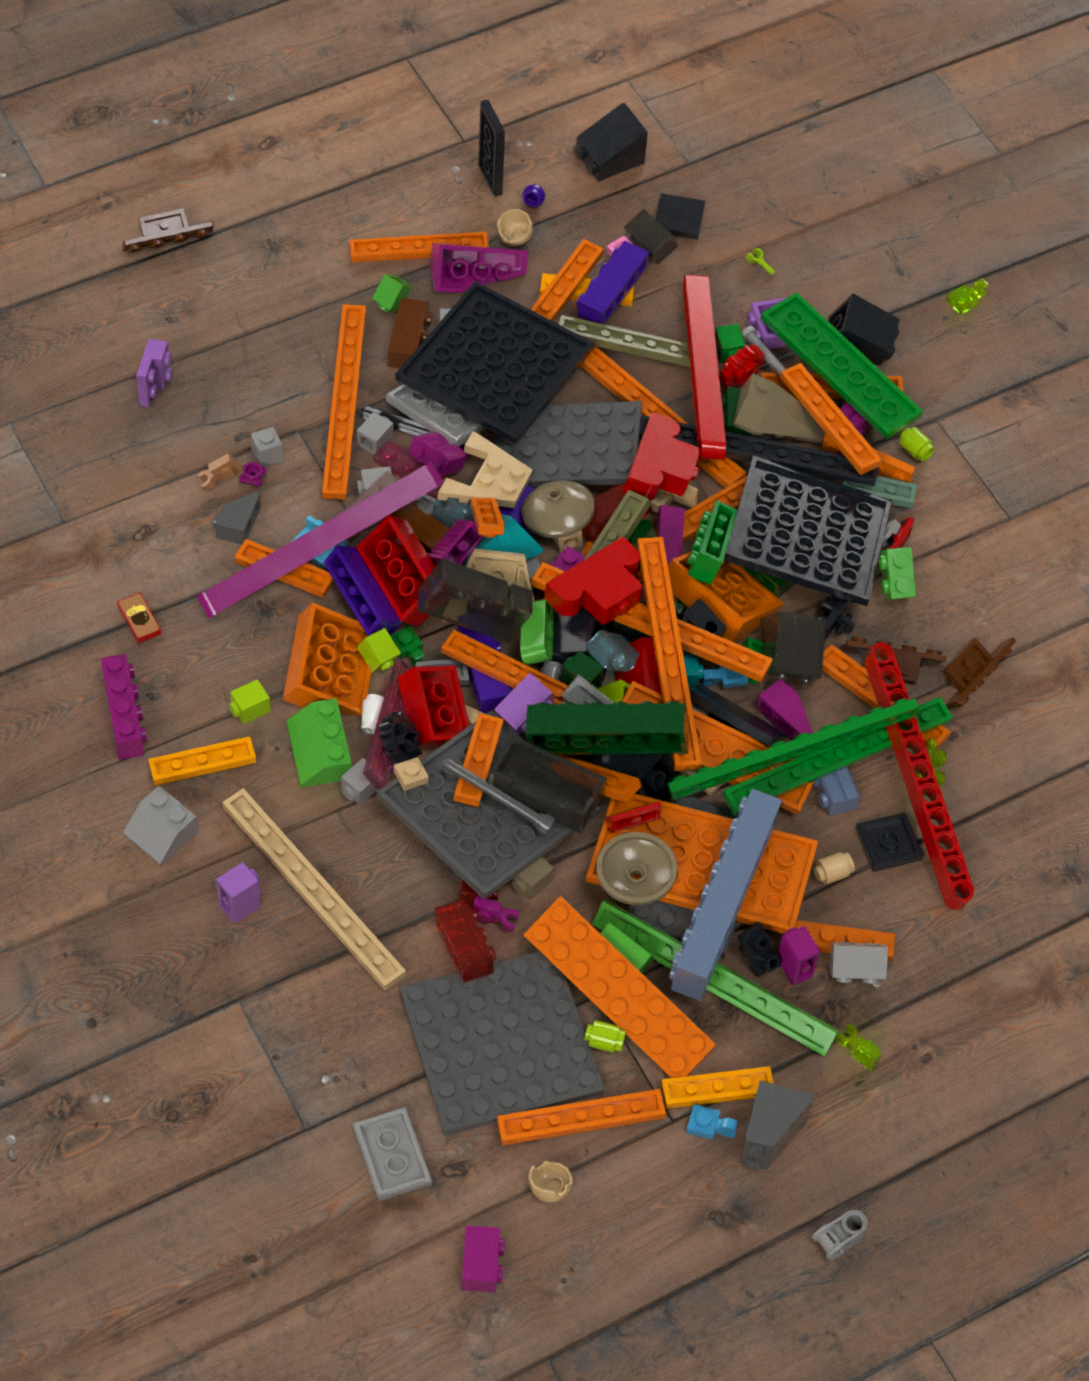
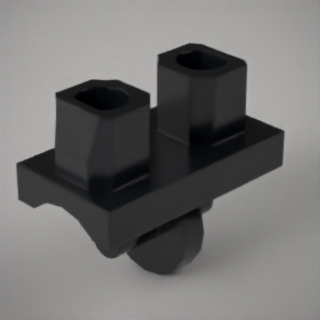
M827 595L820 610L829 614L828 618L816 612L809 625L810 628L820 633L819 641L825 643L835 628L834 632L838 636H841L842 633L850 634L853 631L854 624L851 621L853 616L849 613L843 616L846 612L845 606L848 600H837Z
M756 921L749 930L737 936L741 944L739 947L741 954L747 957L755 976L760 977L765 972H773L781 965V961L771 945V939L765 932L761 922Z

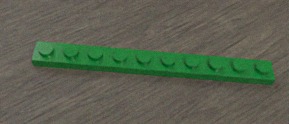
M941 696L918 706L916 719L921 734L945 725L953 719ZM899 725L902 730L907 731L903 725ZM885 727L801 756L727 788L723 791L722 795L733 815L736 816L739 813L738 809L743 796L748 798L752 789L777 798L892 748V743Z
M915 698L911 700L900 699L893 703V706L885 709L877 707L862 717L857 715L845 719L844 723L835 726L834 724L825 725L818 732L812 734L808 732L796 736L795 740L786 743L785 741L776 742L769 749L763 751L759 749L750 751L746 754V757L737 760L736 758L727 759L721 765L714 768L710 766L703 767L696 774L688 777L686 775L677 776L672 779V782L668 783L669 794L673 801L917 717L918 704Z

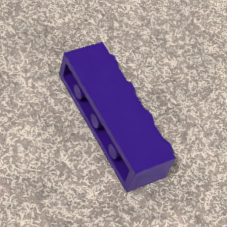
M625 240L619 248L616 247L609 262H605L602 265L597 278H593L590 281L585 294L581 293L576 303L578 306V317L605 325L647 268L649 251Z
M336 545L323 563L364 631L370 636L385 628L389 635H392L402 622L357 548Z
M487 612L457 617L458 632L502 653L500 642H495L494 636H496L494 622L489 621ZM467 666L479 711L482 713L495 711L494 709L508 696L513 688Z

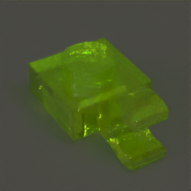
M983 278L976 281L971 288L964 284L948 293L946 300L961 315L979 305V298L987 294L984 288L989 286V284Z
M848 1024L845 1031L851 1037H845L839 1033L836 1040L841 1046L851 1051L850 1055L872 1072L879 1064L882 1053L872 1041H867L862 1036L858 1038L856 1027Z

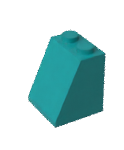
M501 514L504 523V535H497L492 538L485 537L475 548L525 554L526 560L541 554L544 550L511 516ZM470 556L461 565L460 568L464 570Z

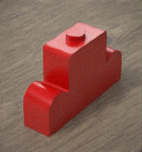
M652 412L622 493L626 494L628 490H631L650 501L655 499L659 489L678 496H684L690 480L695 481L699 467L695 465L700 454V448L677 440L680 433L679 424L670 418Z
M621 537L547 582L544 599L563 616H574L580 611V607L583 606L601 624H606L619 615H625L640 602L642 584L635 578L638 573L640 554L629 541Z

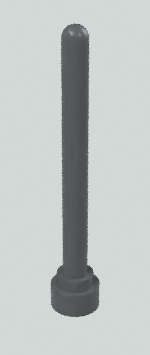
M446 758L443 760L442 766L533 822V826L537 828L536 831L546 836L555 823L556 818L551 814L546 813L545 815L542 812L539 814L451 759Z

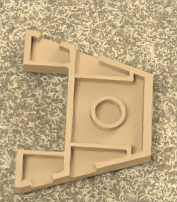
M472 431L465 444L464 452L485 459L471 486L446 478L438 492L437 499L447 501V497L459 498V502L468 503L471 497L496 498L498 506L515 508L532 476L533 470L478 433Z
M474 549L452 593L453 595H451L442 613V621L457 622V617L465 616L467 599L471 598L518 603L519 610L516 626L517 629H521L522 605L534 601L525 554Z

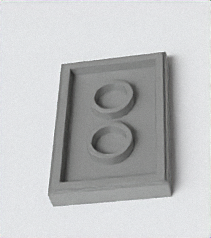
M406 1107L352 1123L378 1201L432 1185V1179Z

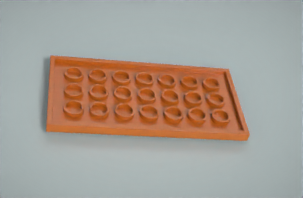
M634 794L627 802L611 798L606 816L651 802H660V818L615 833H610L604 820L586 876V882L601 886L597 877V859L602 848L611 839L629 832L648 833L664 841L673 851L677 862V876L673 887L664 897L657 901L695 910L696 906L699 907L702 900V892L705 885L709 884L711 871L715 862H718L720 858L719 854L722 845L728 839L729 830L734 819ZM773 829L735 921L753 925L758 921L762 923L764 929L783 934L787 930L794 928L818 841ZM637 875L632 876L633 879H640Z

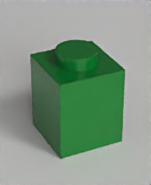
M738 324L715 327L716 352L720 364L726 362L728 357L736 354L737 350L743 349L745 343Z

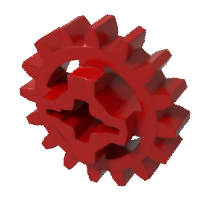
M753 344L749 347L746 345L743 349L737 350L736 354L728 357L724 364L725 368L720 371L722 374L719 376L720 383L725 388L728 386L734 388L743 386L752 373L756 375L759 373L760 369L758 367L764 364L762 361L765 358L764 352L757 345L754 346Z

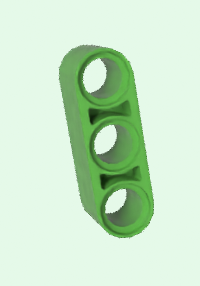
M545 599L522 605L520 652L525 665L552 659L554 613L553 607Z

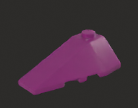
M432 243L430 269L434 291L459 293L469 289L475 281L486 285L525 275L527 272L528 251Z

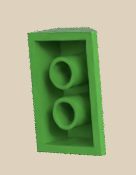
M337 698L311 702L287 720L300 788L341 781V776L352 767Z

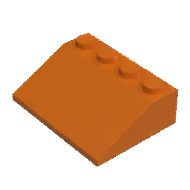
M691 552L672 559L668 565L673 595L681 600L686 608H689L700 598L726 626L727 630L723 638L734 643L747 637L784 605L779 598L739 565L723 561L711 585L697 581L694 577L688 575L690 564L687 561Z
M313 602L299 614L282 700L304 708L311 702L337 698L340 714L362 717L363 700L368 695L371 670L357 649L358 645L368 637L360 622Z

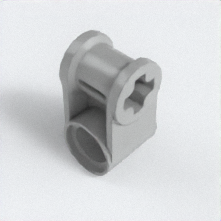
M850 1210L833 1222L819 1228L813 1234L812 1239L814 1242H819L825 1250L828 1261L835 1260L864 1238L867 1218L858 1210ZM847 1224H857L860 1230L852 1231L847 1227Z

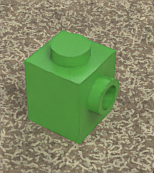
M384 274L372 299L378 302V307L390 313L391 310L398 311L401 298L407 299L413 286L396 275Z

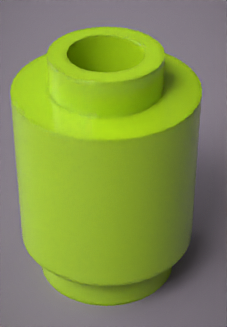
M908 427L900 435V445L916 460L919 459L924 462L935 451L933 442L917 427Z
M595 1020L593 1025L588 1024L584 1040L589 1041L588 1046L611 1053H614V1051L621 1052L626 1030L620 1029V1026Z

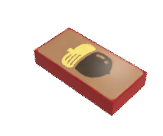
M141 593L117 601L118 608L138 644L161 635V629Z

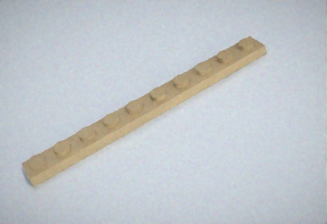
M244 788L222 802L225 811L384 991L406 976V970Z

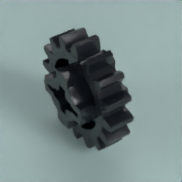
M396 711L387 714L386 717L381 719L383 723L379 725L382 731L379 734V738L383 739L381 747L386 750L385 756L391 757L392 764H398L422 755V751L419 749L422 742L418 740L420 733L417 729H414L416 724L410 723L409 715L404 716L402 711Z

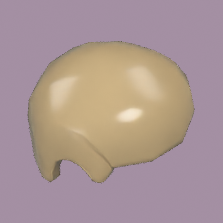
M520 209L508 210L501 215L497 222L500 237L509 246H521L528 242L533 234V224L529 215Z
M544 1161L538 1168L532 1166L530 1169L529 1184L534 1196L539 1200L553 1203L565 1198L571 1192L573 1185L572 1175L569 1169L561 1163Z

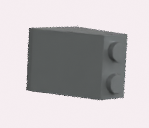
M759 1081L740 1163L753 1170H767L807 1123L814 1094Z

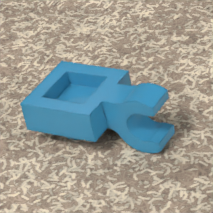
M718 665L719 669L703 670L702 680L704 686H712L722 682L724 689L747 686L749 682L747 676Z
M694 1104L686 1133L710 1140L714 1139L715 1133L734 1138L738 1121L732 1118L720 1119L721 1111Z

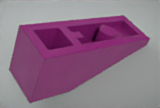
M779 679L759 695L756 709L777 729L788 734L787 738L790 741L795 740V737L802 733H813L799 695L791 685Z

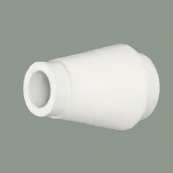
M369 694L363 700L361 731L364 733H376L381 719L388 708L386 705L387 700L384 697Z

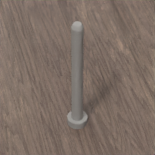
M753 326L745 328L741 333L743 340L750 342L754 346L757 345L764 352V359L780 376L781 371L786 370V368L757 337V330Z

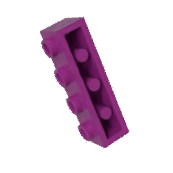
M126 654L100 658L118 760L144 756L143 743L147 742L145 727H140L139 721H143L141 705L136 706L135 700L139 699L137 684L132 685L131 679L135 678L133 663L127 662Z

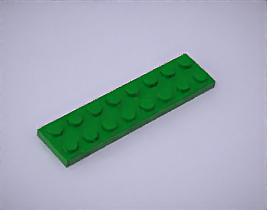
M797 292L761 313V320L885 439L890 438L922 417L923 410Z

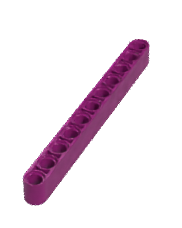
M430 462L199 594L196 598L209 619L444 484L433 462Z

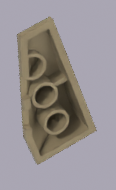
M752 373L742 386L733 426L754 435L762 436L763 433L774 434V437L777 438L790 436L800 441L823 443L825 431L799 400L776 383Z

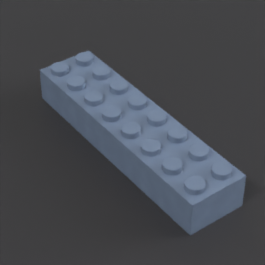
M755 789L751 790L748 798L743 796L737 818H734L729 830L728 839L722 845L719 854L720 858L718 862H715L711 871L709 884L705 885L699 907L696 906L691 919V926L684 934L680 952L677 951L674 957L672 970L669 978L673 980L671 990L702 1001L775 827L782 802L781 799Z

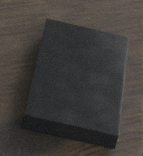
M489 99L480 103L478 166L490 190L496 197L502 195L505 130Z
M701 684L689 687L690 698L693 703L761 743L771 746L776 742L785 741L788 734Z

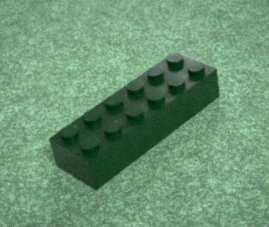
M622 701L614 702L613 704H601L599 702H588L587 704H575L572 702L548 704L546 702H537L534 705H527L526 736L532 755L688 754L689 722L685 703L668 701L665 704H654L649 701H643L639 704H627Z

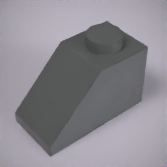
M254 492L223 505L221 512L216 513L213 520V527L216 528V538L240 545L243 544L245 539L248 538L261 509L260 493Z

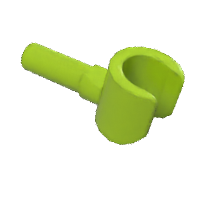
M760 248L752 250L756 258L751 253L746 255L749 263L755 264L757 262L771 276L775 273L763 259V251Z

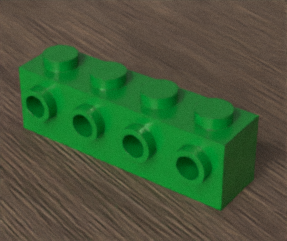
M718 500L714 502L710 511L705 510L699 522L700 526L695 535L697 538L691 548L693 551L687 561L690 564L688 575L694 577L697 581L705 582L711 585L723 564L738 511Z

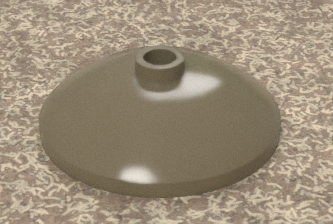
M556 480L542 484L531 491L522 504L521 514L525 526L534 534L547 538H560L572 535L583 529L594 515L595 503L591 492L585 486L573 481Z
M629 832L614 837L605 844L597 859V877L602 888L611 897L625 904L645 905L661 899L671 890L677 876V862L673 851L664 841L648 833ZM637 875L640 879H633L632 876Z

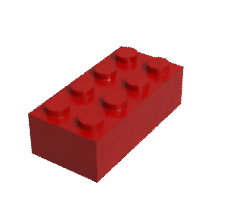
M389 515L356 547L401 622L419 627L453 595L406 520Z

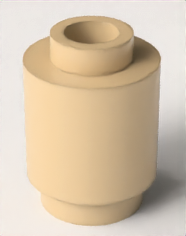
M838 852L816 860V866L813 867L816 879L827 885L849 877L850 873L855 871V867L849 853Z

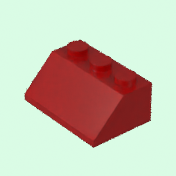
M641 637L614 651L616 681L623 680L630 685L634 681L662 695L653 637Z
M456 666L413 667L398 676L406 716H410V723H415L414 729H417L420 733V738H418L422 742V745L419 746L420 750L437 749L470 726Z

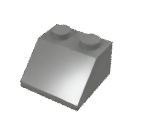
M158 786L139 803L123 831V835L161 866L198 833L197 817Z

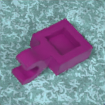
M476 896L472 917L486 924L493 923L497 925L500 922L504 930L514 932L515 924L508 922L507 919L513 918L518 920L520 912L515 909L503 908L502 903L487 898L484 900L480 896Z

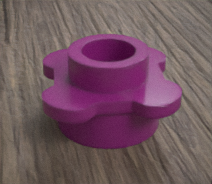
M249 462L243 466V474L239 476V481L243 484H252L255 487L261 486L263 483L262 478L266 475L267 470L256 462Z

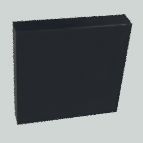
M661 193L653 232L698 239L705 200Z
M906 812L856 824L855 829L873 872L922 861L923 854Z

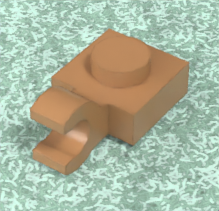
M227 453L208 464L209 470L202 471L198 474V477L206 481L201 484V488L205 491H210L216 486L219 479L222 482L232 479L243 472V467L238 460Z

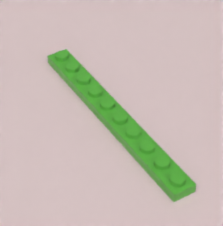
M604 900L592 925L604 930L607 924L611 923L650 953L654 960L672 970L674 957L677 951L680 952L682 946L681 941L612 902ZM717 963L707 990L821 1055L826 1056L839 1030L722 964Z

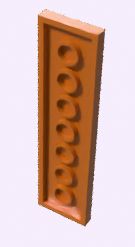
M632 681L622 702L627 704H639L643 701L664 704L661 694ZM693 710L702 762L701 768L707 766L714 768L721 765L727 759L736 758L737 760L746 757V754L756 749L763 751L770 748V746ZM792 760L780 763L778 765L754 772L752 774L728 782L733 785H737L743 781H746L750 778H753L757 775H760L764 772H767ZM814 782L777 797L782 800L780 807L799 815Z
M561 896L523 934L617 1026H620V1029L626 1030L625 1034L671 1078L689 1076L716 1048L717 1045Z

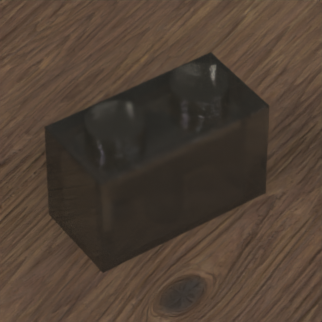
M644 208L624 226L627 233L626 238L634 245L649 251L648 261L652 259L657 265L678 247L674 236Z

